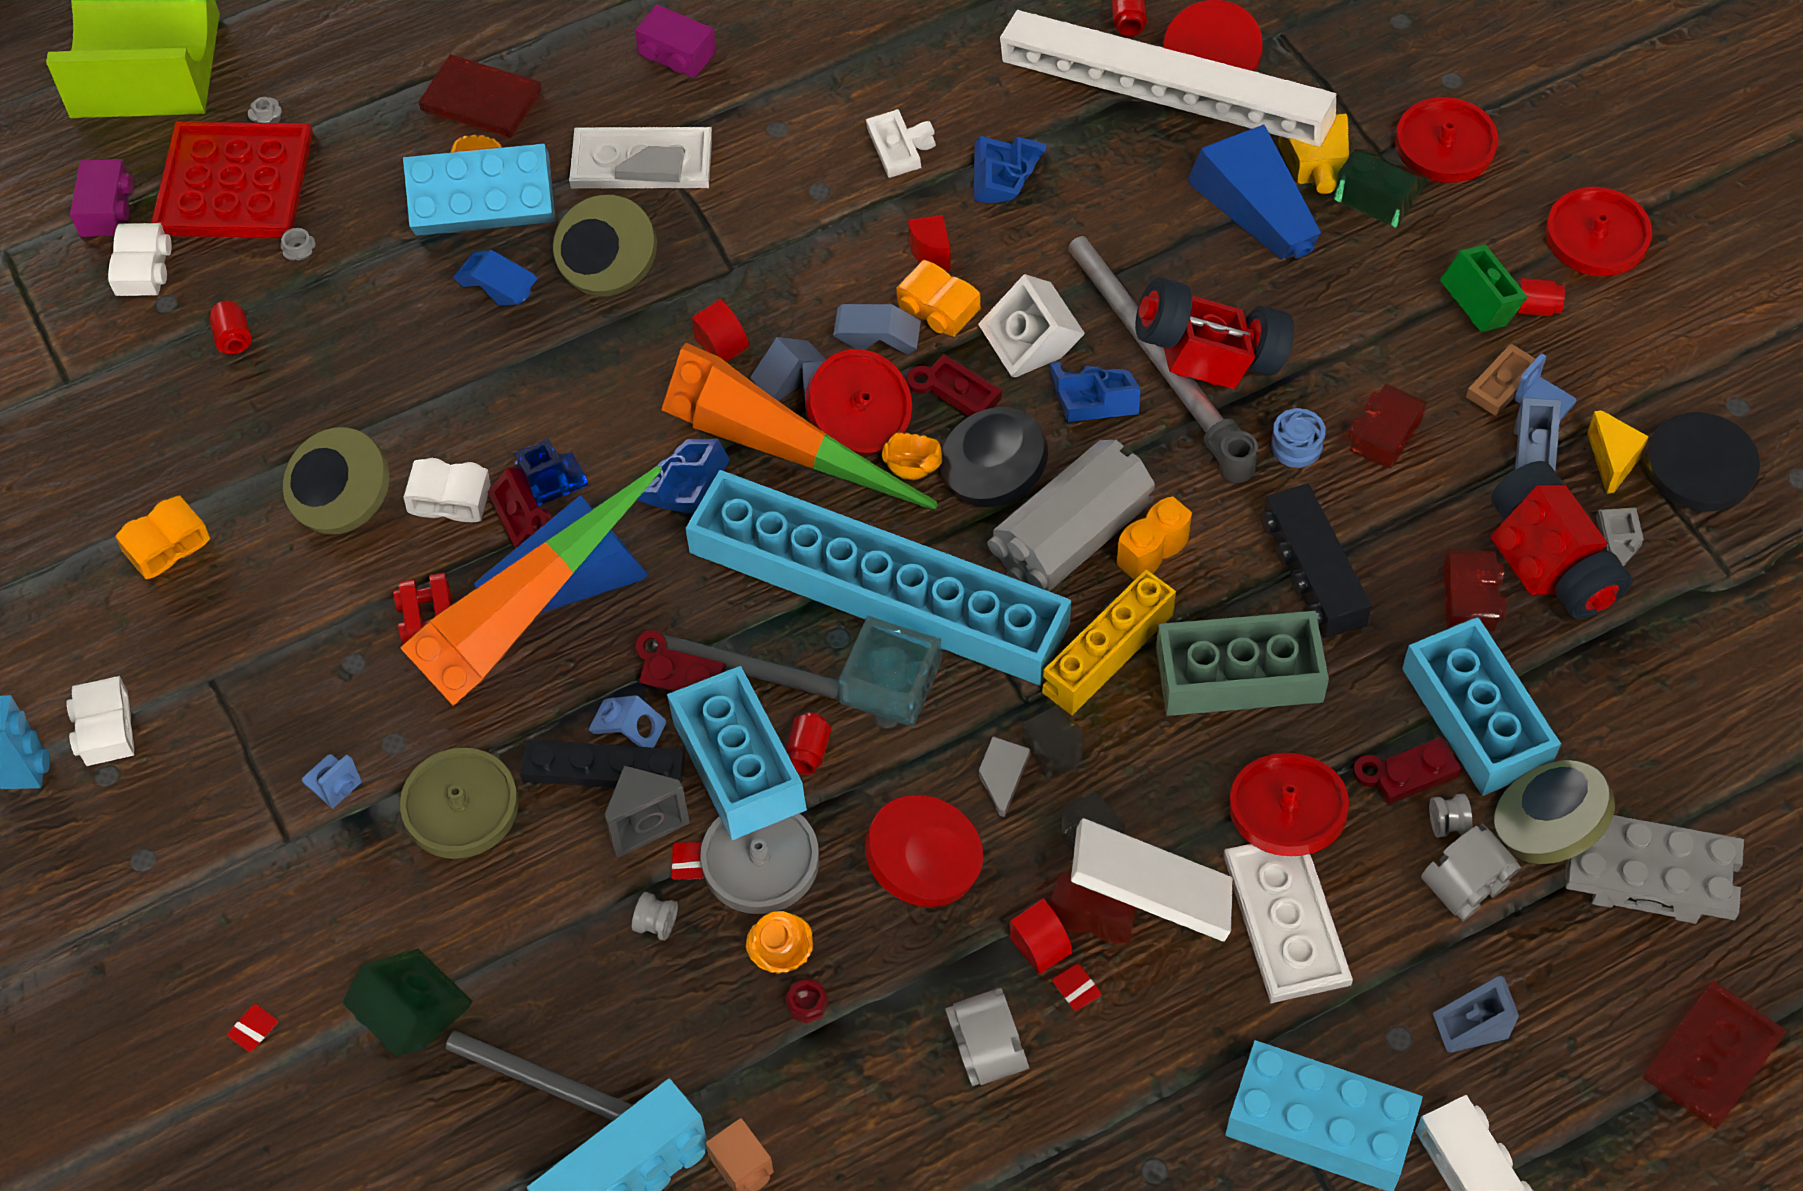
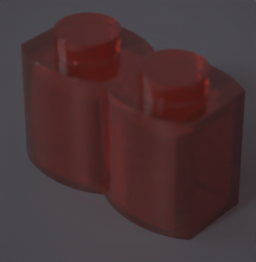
M1385 384L1379 393L1374 391L1367 401L1365 407L1366 414L1363 418L1357 416L1348 433V437L1352 438L1350 451L1391 469L1423 420L1427 401L1389 384Z
M1448 549L1443 568L1447 629L1479 617L1487 631H1495L1498 621L1504 620L1506 599L1503 596H1499L1498 586H1502L1504 567L1503 563H1497L1495 551Z
M1072 873L1059 874L1051 898V908L1065 930L1077 933L1090 931L1097 938L1109 943L1124 944L1130 942L1137 919V907L1073 883L1071 881Z

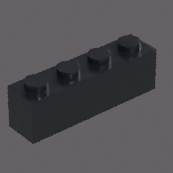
M1309 483L1266 496L1264 512L1260 515L1263 529L1267 534H1272L1276 542L1278 559L1282 565L1287 564L1291 572V582L1295 593L1298 596H1303L1307 604V611H1316L1319 630L1323 638L1326 639L1367 626L1372 605Z

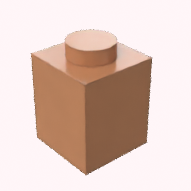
M742 1118L705 1142L709 1159L733 1191H758L768 1183L770 1175L774 1173L771 1157Z

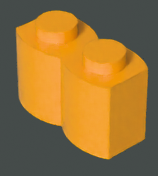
M923 260L896 287L897 302L900 309L912 316L926 320L928 325L937 333H944L955 337L981 309L980 292L962 279L951 277L944 269L926 260Z
M180 495L159 502L148 516L127 522L115 536L121 551L146 580L162 574L178 559L191 555L210 540L204 522Z
M1173 496L1157 502L1149 510L1146 518L1131 523L1121 533L1118 542L1116 565L1133 580L1146 569L1153 574L1159 568L1162 559L1176 555L1187 544L1192 512Z

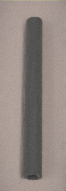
M662 634L666 638L667 649L723 662L726 664V671L741 666L745 675L835 700H838L841 695L843 681ZM656 639L653 640L652 650L655 652L658 649Z
M454 1030L447 1040L446 1050L610 1120L614 1121L633 1106Z

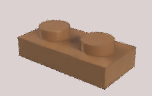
M1510 344L1468 388L1466 398L1497 417L1516 396L1521 376L1535 361V358Z

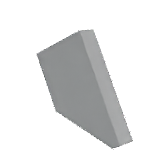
M648 146L616 166L615 177L616 179L680 182L684 160L683 148Z
M1637 509L1598 510L1596 515L1598 529L1608 542L1603 551L1614 553L1621 561L1622 566H1624L1639 550L1644 540Z
M992 737L979 768V777L985 789L988 790L999 816L1005 817L1030 757V749Z

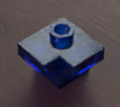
M549 438L514 452L516 458L514 462L515 467L520 469L538 506L588 486L586 476L573 453H557Z

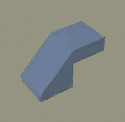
M841 304L837 308L833 336L856 349L863 350L881 340L909 355L917 350L921 320L892 304Z

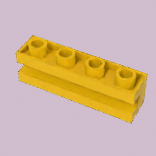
M1147 569L1142 572L1044 669L1043 678L1047 681L1043 684L1042 693L1070 715H1073L1158 631L1159 624L1166 623L1173 616L1176 591Z

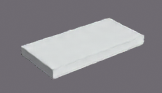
M574 128L569 178L571 189L709 188L712 128ZM648 146L683 148L684 151L680 182L616 179L615 167Z
M1082 818L1076 830L1071 875L1073 883L1220 941L1226 940L1231 932L1233 877Z
M1252 844L1224 849L1223 856L1229 875L1233 877V888L1270 1003L1351 986L1353 979L1311 855L1291 857L1274 855L1260 850Z

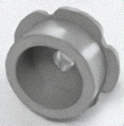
M260 97L250 104L251 109L248 110V117L254 123H279L282 109L276 99Z
M292 228L283 234L280 248L283 250L285 258L299 261L308 258L312 254V249L315 248L316 243L314 238L309 236L305 229Z

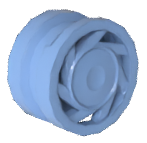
M1293 408L1280 414L1274 422L1271 437V451L1274 457L1282 464L1296 468L1310 466L1316 462L1322 453L1326 427L1322 419L1316 413L1301 408Z

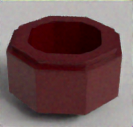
M807 978L793 983L785 998L792 1019L806 1024L821 1019L828 1006V997L822 984Z

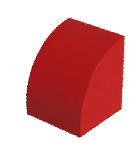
M943 215L908 220L909 246L914 258L919 263L926 260L938 265L945 271L951 270L950 244Z
M722 299L717 300L692 317L695 340L707 352L720 357L725 362L749 348V342L742 325Z
M1042 899L1010 920V939L1039 975L1072 954L1070 939L1059 918L1045 899Z

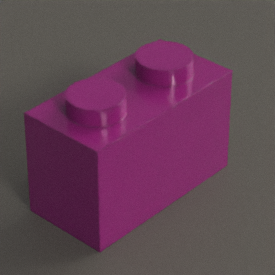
M658 4L635 29L638 54L648 60H654L670 67L675 72L683 73L693 78L699 74L716 53L714 28Z
M122 159L80 160L70 216L80 237L115 236L118 224H124V221H128L129 206L127 201L129 194H133L134 180L132 174L127 173Z

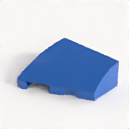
M980 136L975 142L974 201L998 203L1013 200L1020 192L1025 180L1032 173L1035 164L1045 152L1046 144L1017 137L1010 144Z
M1060 362L1050 363V373L1057 398L1068 422L1139 414L1140 387L1130 371L1120 369L1105 370L1085 365L1081 373L1062 371V363Z
M687 439L675 449L672 456L657 465L661 466L660 473L637 500L667 510L695 513L719 470L724 471L730 461L718 439Z

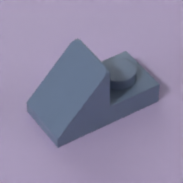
M1522 397L1514 427V434L1518 435L1515 470L1531 462L1545 461L1556 471L1561 400Z

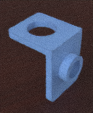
M1541 353L1522 374L1514 400L1519 404L1522 397L1561 400V422L1575 405L1576 398L1540 377L1546 360V355Z
M637 695L607 698L603 700L589 727V731L592 734L621 732L638 747L654 748L666 725V720ZM642 715L647 716L652 725L651 733L646 738H643L637 731V721Z
M329 754L302 778L304 785L332 809L362 783L355 764L348 755H345L339 761ZM327 771V772L318 780L319 776H320L323 772Z

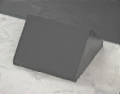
M624 766L604 815L613 852L617 858L690 824L683 786L679 780Z

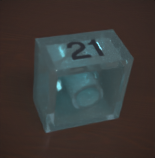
M867 616L839 678L840 703L914 727L941 665V639Z

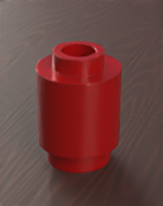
M1111 0L1113 23L1118 32L1126 37L1140 34L1147 23L1145 0Z
M1519 278L1517 284L1528 298L1516 314L1551 317L1553 313H1562L1565 300L1564 285H1558L1554 280Z
M222 301L214 305L209 316V323L217 349L225 354H238L246 350L252 342V336L244 310L232 301Z
M805 713L795 717L785 750L799 774H814L816 768L822 765L832 729L825 718L819 714Z

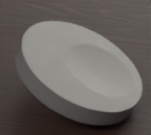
M800 813L735 840H731L719 816L707 830L701 846V865L709 889L722 903L744 913L766 914L791 906L809 890L818 872L819 849L817 838L811 825Z

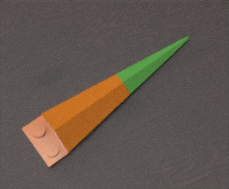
M688 343L682 346L661 409L662 411L693 424L692 428L929 509L937 508L938 503L934 499L904 483L836 441L773 398L720 357Z
M656 466L431 619L428 624L401 646L400 649L454 707L488 676L572 574L658 476L661 466Z

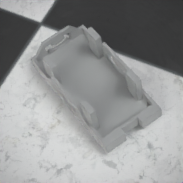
M1613 815L1608 829L1594 845L1579 855L1566 860V889L1593 894L1592 904L1610 908H1613L1615 905L1673 916L1675 920L1694 924L1697 923L1701 914L1736 920L1739 915L1741 887L1733 886V871L1739 872L1742 866L1744 839ZM1631 897L1633 900H1636V899H1643V900H1637L1636 902H1634V901H1630V900H1628V899ZM1657 902L1663 903L1667 906L1673 905V908L1662 907V905Z

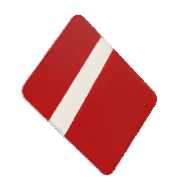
M702 842L673 844L672 879L704 878L700 856Z
M1075 964L1052 980L1074 1011L1080 1010L1101 996L1100 990L1080 964Z
M253 1004L227 1033V1036L248 1052H252L274 1028L278 1020L258 1005Z

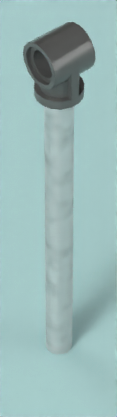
M1080 236L1074 239L1068 247L1069 252L1206 432L1203 442L1218 460V470L1221 476L1233 483L1248 481L1253 477L1256 470L1258 454L1256 438L1247 432L1241 431L1233 419H1223L1193 378L1181 377L1169 372L1163 347L1148 344L1138 339L1135 330L1137 304L1087 238Z

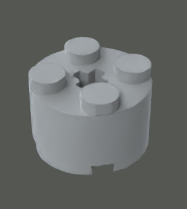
M1482 823L1480 827H1473L1443 851L1445 855L1439 861L1442 865L1438 867L1433 861L1422 873L1421 879L1454 916H1458L1462 921H1465L1481 907L1480 902L1488 895L1494 898L1511 883L1509 879L1521 869V866L1517 863L1516 858Z
M1001 987L953 1003V1006L945 1008L972 1086L978 1084L982 1086L1030 1069Z

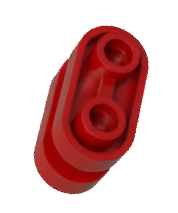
M445 572L429 575L431 587L418 589L416 580L413 578L399 581V589L393 590L397 612H403L405 621L398 623L402 645L430 622V620L424 621L422 604L433 602L435 616L453 605L450 586Z

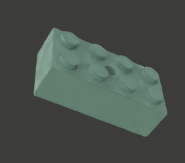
M1316 611L1163 623L1158 625L1156 652L1166 716L1324 702L1329 677Z

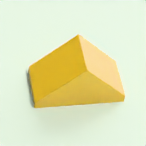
M1600 410L1594 412L1587 434L1605 492L1610 494L1616 491L1640 460L1648 436Z

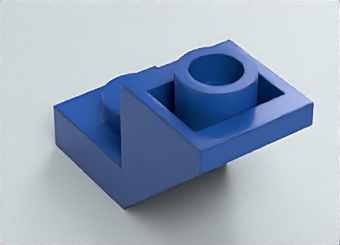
M493 250L473 252L453 276L462 287L481 286L498 306L518 305L525 301L531 293V286L538 279L530 271Z

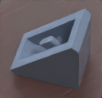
M776 337L751 375L750 381L779 401L804 385L802 363L825 361L826 359L808 340Z
M1498 976L1435 1011L1433 1016L1447 1052L1452 1053L1509 1039L1519 1014L1505 978Z

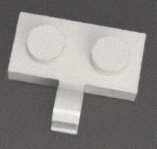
M899 109L866 119L868 132L888 178L921 168V160L916 148L928 150L936 146L932 136L935 133L930 121L919 123L907 129Z

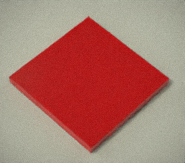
M175 121L151 223H161L165 234L170 236L282 238L286 231L294 227L313 134L311 124Z

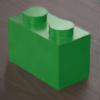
M1486 244L1460 250L1440 279L1451 296L1458 302L1481 333L1507 326L1528 298Z

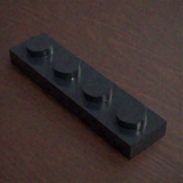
M527 739L520 775L523 782L616 788L624 766L677 779L682 784L685 752L681 749Z

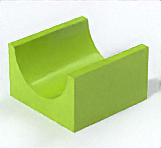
M71 0L73 12L71 51L48 52L46 60L70 118L205 114L220 15L215 0Z

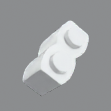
M161 223L118 224L114 236V252L110 259L108 281L115 296L158 295L161 284H165L167 280V269L164 262L166 256L170 255L172 250L170 235L165 234Z
M437 458L415 460L404 494L407 512L426 518L446 517L460 522L481 521L488 496L487 491L491 485L488 469L473 462L450 465Z
M117 676L72 686V699L67 700L66 704L69 718L72 723L75 722V732L69 735L73 754L75 756L80 755L86 766L134 756L129 696L121 677Z

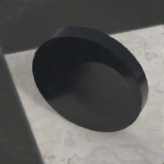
M995 407L982 410L963 420L946 439L942 448L941 473L952 493L968 504L980 507L1006 504L1029 491L1041 477L1048 460L1047 441L1035 419L1021 410L1009 407Z
M1691 412L1674 416L1663 422L1655 430L1646 450L1645 465L1648 476L1654 486L1672 502L1697 511H1719L1733 507L1748 496L1759 474L1760 458L1754 442L1738 425L1714 414Z

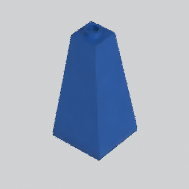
M1264 124L1201 148L1187 178L1192 187L1281 260L1293 255L1295 258H1301L1314 250V245L1321 235V231Z
M581 495L478 579L474 583L476 588L592 511V506ZM611 529L540 613L641 581L649 574Z

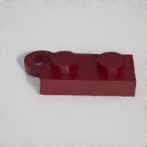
M944 354L931 368L917 366L909 370L906 380L911 391L924 394L933 389L934 395L967 416L994 408L1002 399V390ZM924 376L928 380L925 383H917L915 378Z
M507 467L487 491L515 548L552 519L551 514L547 510L538 507L520 469Z
M655 630L643 632L636 641L637 654L645 660L639 681L641 684L674 692L725 672L726 664L723 662L667 649L666 638ZM649 639H656L658 642V649L654 653H648L645 649V644Z
M1442 737L1387 758L1385 762L1373 755L1361 756L1353 767V775L1357 782L1368 787L1377 786L1388 805L1459 777L1461 767ZM1372 766L1376 769L1377 773L1373 776H1368L1363 773L1362 768Z

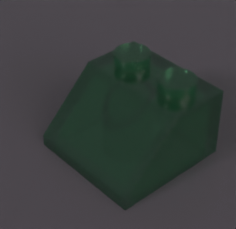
M1355 149L1338 173L1334 200L1397 228L1428 183L1429 177L1368 149Z
M414 949L362 964L342 1003L355 1015V1018L361 1024L365 1025L382 1042L388 1051L399 1057L427 1047L471 1006L473 1001L419 949Z

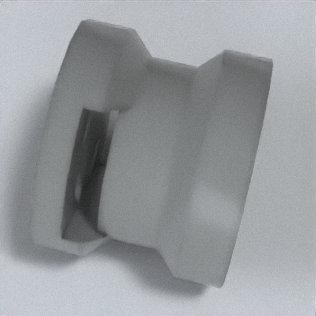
M1457 794L1449 800H1444L1441 796L1430 799V820L1433 832L1437 838L1446 837L1449 832L1455 831L1463 835L1472 829L1471 806L1466 794Z
M644 892L639 898L633 914L632 931L638 933L646 931L658 933V939L665 941L669 937L678 911L677 901L666 900L663 902L657 900L654 894Z

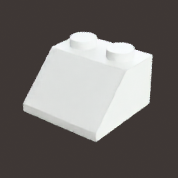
M1026 274L1015 283L978 324L1012 377H1018L1061 359L1085 334L1052 283Z

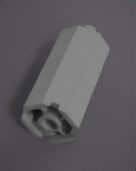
M1099 440L993 530V537L987 544L990 551L1002 561L1007 569L1006 575L1049 592L1153 502L1154 496H1149V494L1154 491L1155 483L1141 459L1134 453L1126 457L1120 452L1124 446L1117 440Z

